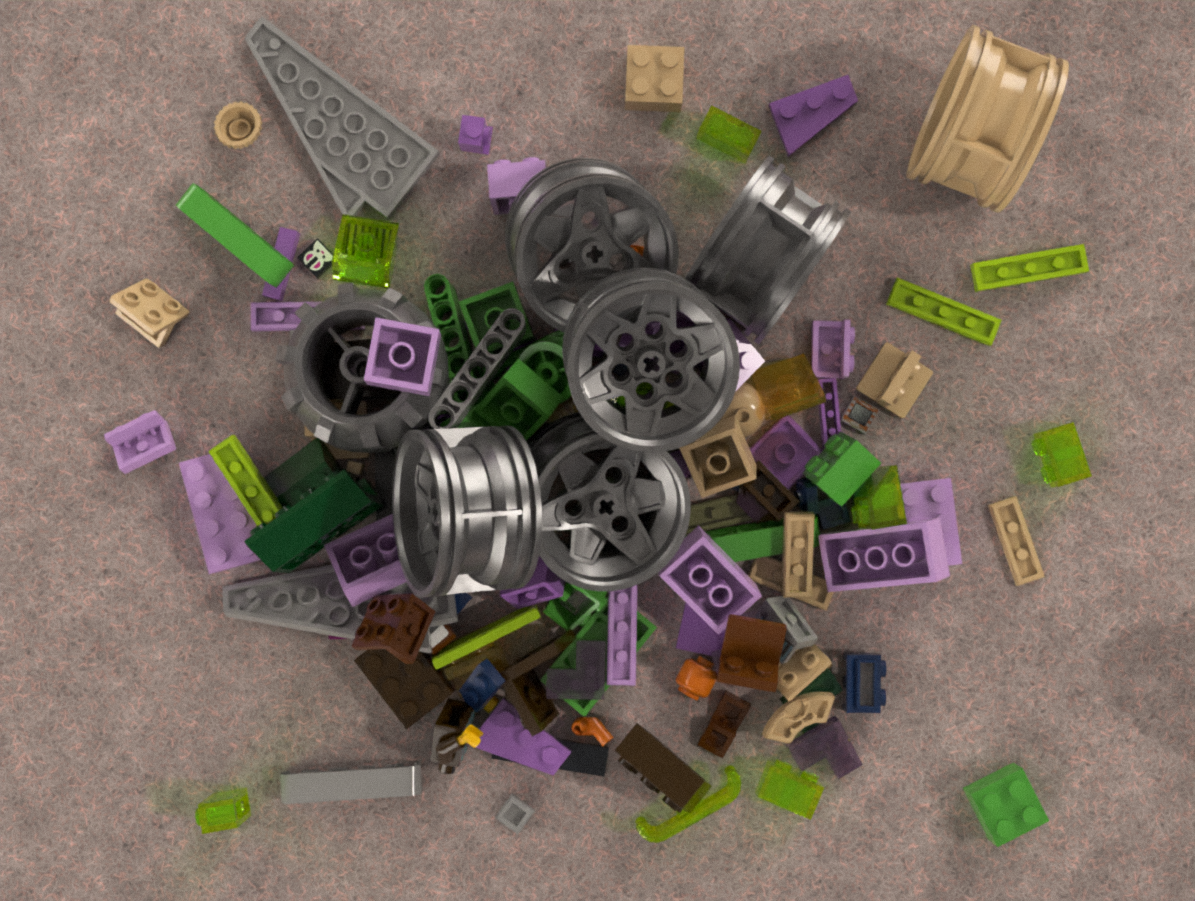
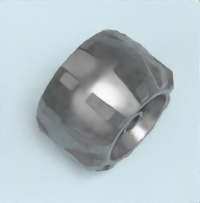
M354 283L338 285V295L326 299L314 308L305 302L295 312L301 319V322L293 332L288 346L277 345L275 361L284 365V384L287 392L281 398L287 410L295 413L315 437L336 448L351 452L381 453L391 451L392 448L399 446L403 435L407 431L424 430L431 426L428 421L429 413L450 384L448 356L442 337L440 339L430 396L401 391L400 395L384 409L371 414L356 415L365 390H373L378 387L367 385L364 381V376L360 377L359 374L360 368L367 364L369 349L362 346L351 347L342 334L357 327L374 326L375 318L437 329L428 316L408 301L403 294L391 288L386 292L359 289ZM335 340L345 351L340 359L341 373L351 382L341 410L328 398L323 387L321 375L325 354Z

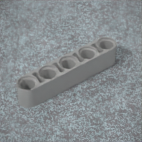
M509 308L499 315L430 411L428 421L433 429L458 428L525 335L526 322L520 310ZM511 319H516L521 323L516 330L506 329L505 324ZM492 343L503 345V350L499 354H491L487 351ZM482 366L486 369L483 377L478 379L470 376L471 370L474 367ZM459 390H465L469 393L467 400L462 403H457L453 400L454 394ZM441 414L451 416L450 423L445 427L436 425V419Z
M418 762L414 766H404V763L386 764V767L375 768V765L358 766V769L347 770V767L329 768V771L318 772V769L301 770V773H290V771L280 773L281 801L283 804L405 797L422 793L421 763Z

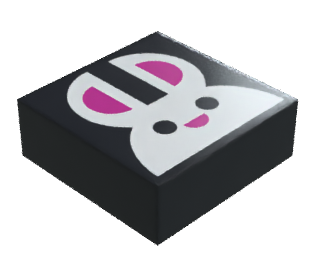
M318 238L297 257L317 279L338 260Z

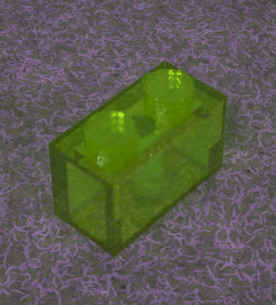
M711 105L698 130L696 139L746 164L762 131Z
M1074 422L1065 423L1033 434L1035 440H1032L1033 450L1037 456H1041L1044 465L1041 468L1042 477L1047 484L1050 483L1051 487H1061L1092 477Z
M776 759L775 763L768 760L755 789L757 797L811 820L824 790L823 785L818 782L819 777L805 770L802 771V774L791 770L792 765L783 760Z
M247 787L213 793L198 804L195 818L197 825L201 826L202 834L238 828L251 816Z

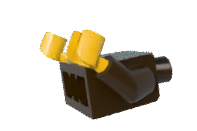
M493 696L483 709L490 713L499 700ZM450 698L447 699L435 722L431 750V761L439 764L438 770L443 774H453L456 767H459L468 748L467 744L473 748L477 747L481 742L480 737L484 734L472 725L473 718L479 715L480 711L476 713L466 702Z

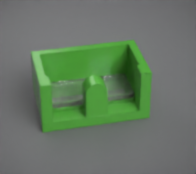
M565 582L563 596L549 600L543 613L566 631L569 629L573 630L578 625L582 627L589 620L593 611L598 613L604 607L608 600L605 597L607 591L587 590Z

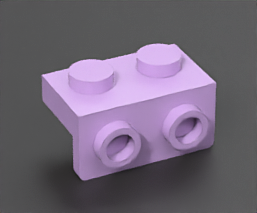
M844 319L843 321H812L810 378L845 379L849 377V372H853L854 356L850 355V344L854 343L855 329L850 327L849 319Z
M155 410L145 413L139 418L104 434L105 441L113 447L119 470L124 474L176 450L167 421Z

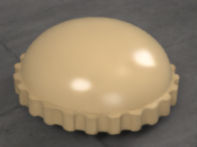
M242 101L239 103L234 102L233 104L229 103L228 106H224L219 111V114L216 115V121H214L215 134L224 146L227 145L228 148L242 149L252 145L258 139V136L261 134L260 130H262L261 116L257 109H254L253 105L243 103Z

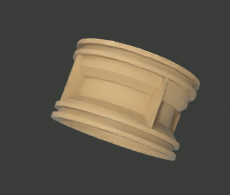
M972 25L959 43L932 99L914 145L906 177L914 180L919 176L918 182L924 185L928 184L931 180L977 198L978 205L983 208L989 207L991 211L1001 212L1019 190L1049 132L1065 89L1069 71L1068 61L1062 58L1056 60V57L1052 54L1046 53L1041 55L994 37L993 32L986 29L980 34V27Z

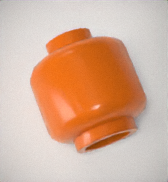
M701 656L697 660L692 658L686 659L676 677V683L679 685L678 690L698 701L699 697H708L718 676L717 672L712 669L714 663Z

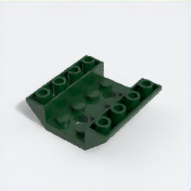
M338 469L330 473L324 479L325 484L318 489L315 487L308 489L299 497L301 501L292 507L290 505L283 507L275 513L276 519L269 524L262 523L250 531L251 537L244 541L245 544L272 572H292L324 549L325 544L338 539L383 506L370 480L366 478L361 480L360 478L355 479L353 474L347 470L340 471Z

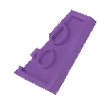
M849 75L769 103L770 111L788 157L857 103L858 99Z
M503 698L479 728L484 734L480 737L481 742L475 748L554 775L570 755L571 750L546 730L532 737L530 732L522 726L519 718L520 715L514 705Z

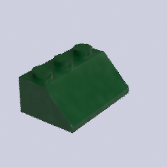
M315 438L266 475L264 479L282 507L287 505L292 507L301 501L299 498L301 494L313 487L318 489L326 483L324 479L330 473L338 469L343 471V468L321 439Z

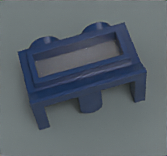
M843 652V659L846 660V676H843L842 684L846 689V704H842V710L846 713H881V706L886 705V691L881 689V677H886V661L881 660V655L878 653Z

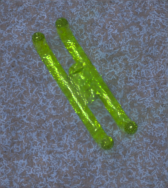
M732 765L725 767L724 772L728 779L726 786L705 799L702 798L691 813L684 810L681 813L676 811L677 815L657 826L650 825L642 816L637 817L635 824L639 835L651 843L666 841L732 803L741 791V780L735 767Z

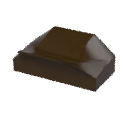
M760 460L756 463V479L739 485L736 503L756 524L770 520L779 522L784 517V512H789L800 502Z

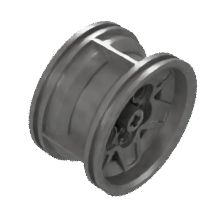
M771 156L767 157L742 190L685 277L715 307L746 328L743 332L745 336L748 337L751 332L755 334L754 342L758 345L795 297L851 213L847 208L843 212L837 210L840 203L836 200L832 205L829 203L822 205L795 187L793 179L783 173L786 166L780 163L777 168L774 167L772 164L775 159Z
M633 268L614 273L600 280L585 292L573 308L565 326L562 354L573 401L588 425L613 444L639 452H664L686 446L711 430L725 414L733 400L740 371L739 351L733 331L725 317L696 286L677 274L656 268ZM641 305L637 319L634 322L618 316L619 313L629 308ZM676 309L687 315L696 325L677 328ZM649 322H660V329L656 334L649 335L645 333V327ZM622 333L632 335V340L627 346L616 344L617 337ZM683 340L684 348L680 352L672 353L669 351L673 341ZM596 343L607 354V358L592 368V354ZM646 357H648L649 359H652L654 357V359L651 362H644V359ZM704 360L701 374L698 376L693 367ZM617 364H625L628 368L624 375L614 376L611 373L613 367ZM669 371H679V378L675 382L669 383L665 381V376ZM642 382L651 384V389L646 394H638L636 392L637 386ZM624 396L625 408L617 405L610 399ZM666 401H669L674 404L668 408L663 409L664 403Z
M512 426L407 431L399 443L395 457L392 481V513L399 561L404 577L412 592L418 597L425 598L524 587L533 576L539 558L542 537V503L534 459L522 434Z

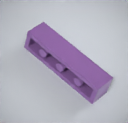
M280 227L275 249L293 263L300 233ZM290 272L277 288L265 282L262 295L267 298L283 301Z
M836 378L816 380L823 450L826 449L824 445L828 440L827 435H838L841 431ZM823 383H831V393L823 394ZM832 399L833 411L829 410L825 413L824 400ZM834 416L835 429L830 428L827 430L826 418Z

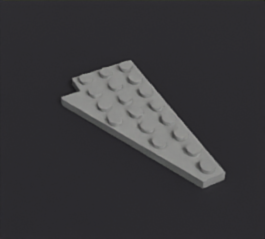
M261 16L244 38L344 218L351 223L367 203L389 220L440 155L439 151Z
M332 564L222 587L223 612L227 617L352 640L355 639L356 630L364 619L369 602L373 599H368L352 607L341 587ZM407 582L379 595L413 592ZM455 594L425 598L418 597L436 611L429 628L458 622ZM429 628L419 652H432Z

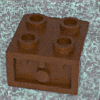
M413 593L375 596L367 606V612L361 625L356 630L355 639L351 646L355 650L386 649L405 664H414L436 611Z
M729 614L719 659L717 682L776 693L778 668L787 625Z

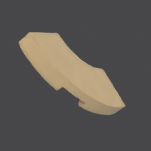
M810 692L793 698L778 708L770 717L763 729V737L791 744L796 734L804 727L814 723L827 722L835 696L831 692Z

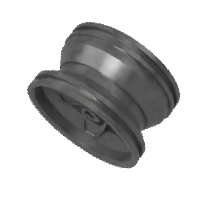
M588 157L572 158L554 163L539 171L517 194L506 221L505 245L507 256L526 300L537 315L549 325L562 332L565 330L573 308L579 301L578 299L563 295V293L571 288H576L578 298L580 299L594 284L623 270L656 268L674 274L677 273L679 259L678 240L669 215L663 206L633 175L620 166L605 160ZM606 196L617 199L629 207L609 213ZM575 199L570 217L552 214L566 202ZM594 212L595 218L592 222L588 224L581 222L585 213ZM644 235L642 257L630 246ZM537 243L552 252L550 259L540 271L537 263ZM616 253L622 254V258L617 264H609L612 255ZM563 259H572V264L569 268H559V263ZM641 305L629 308L619 313L618 316L634 322L637 319Z
M579 412L555 420L543 428L529 442L528 446L537 470L542 503V537L539 556L553 573L579 588L592 591H617L633 587L650 579L674 557L688 529L691 503L689 488L684 474L667 451L639 452L613 444L594 431ZM596 449H611L597 463L584 455V453ZM640 461L647 468L651 478L635 477ZM610 467H617V472L614 476L610 478L605 477L606 471ZM560 474L566 488L548 500L552 484L557 475ZM576 499V506L571 510H566V503L569 500ZM651 511L644 524H642L638 514ZM623 516V520L619 525H611L615 517ZM571 529L569 545L562 541L554 533V530ZM607 539L615 546L601 551Z

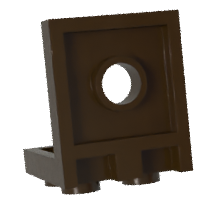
M571 629L518 658L514 663L507 666L504 671L500 672V675L505 680L502 685L505 690V696L509 703L516 708L520 715L519 718L522 726L530 732L532 737L542 732L560 714L533 668L558 655L577 639Z

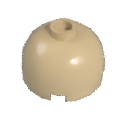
M743 383L735 392L731 404L720 419L723 420L735 415L745 438L754 434L761 427L765 418V404L762 396L748 383Z

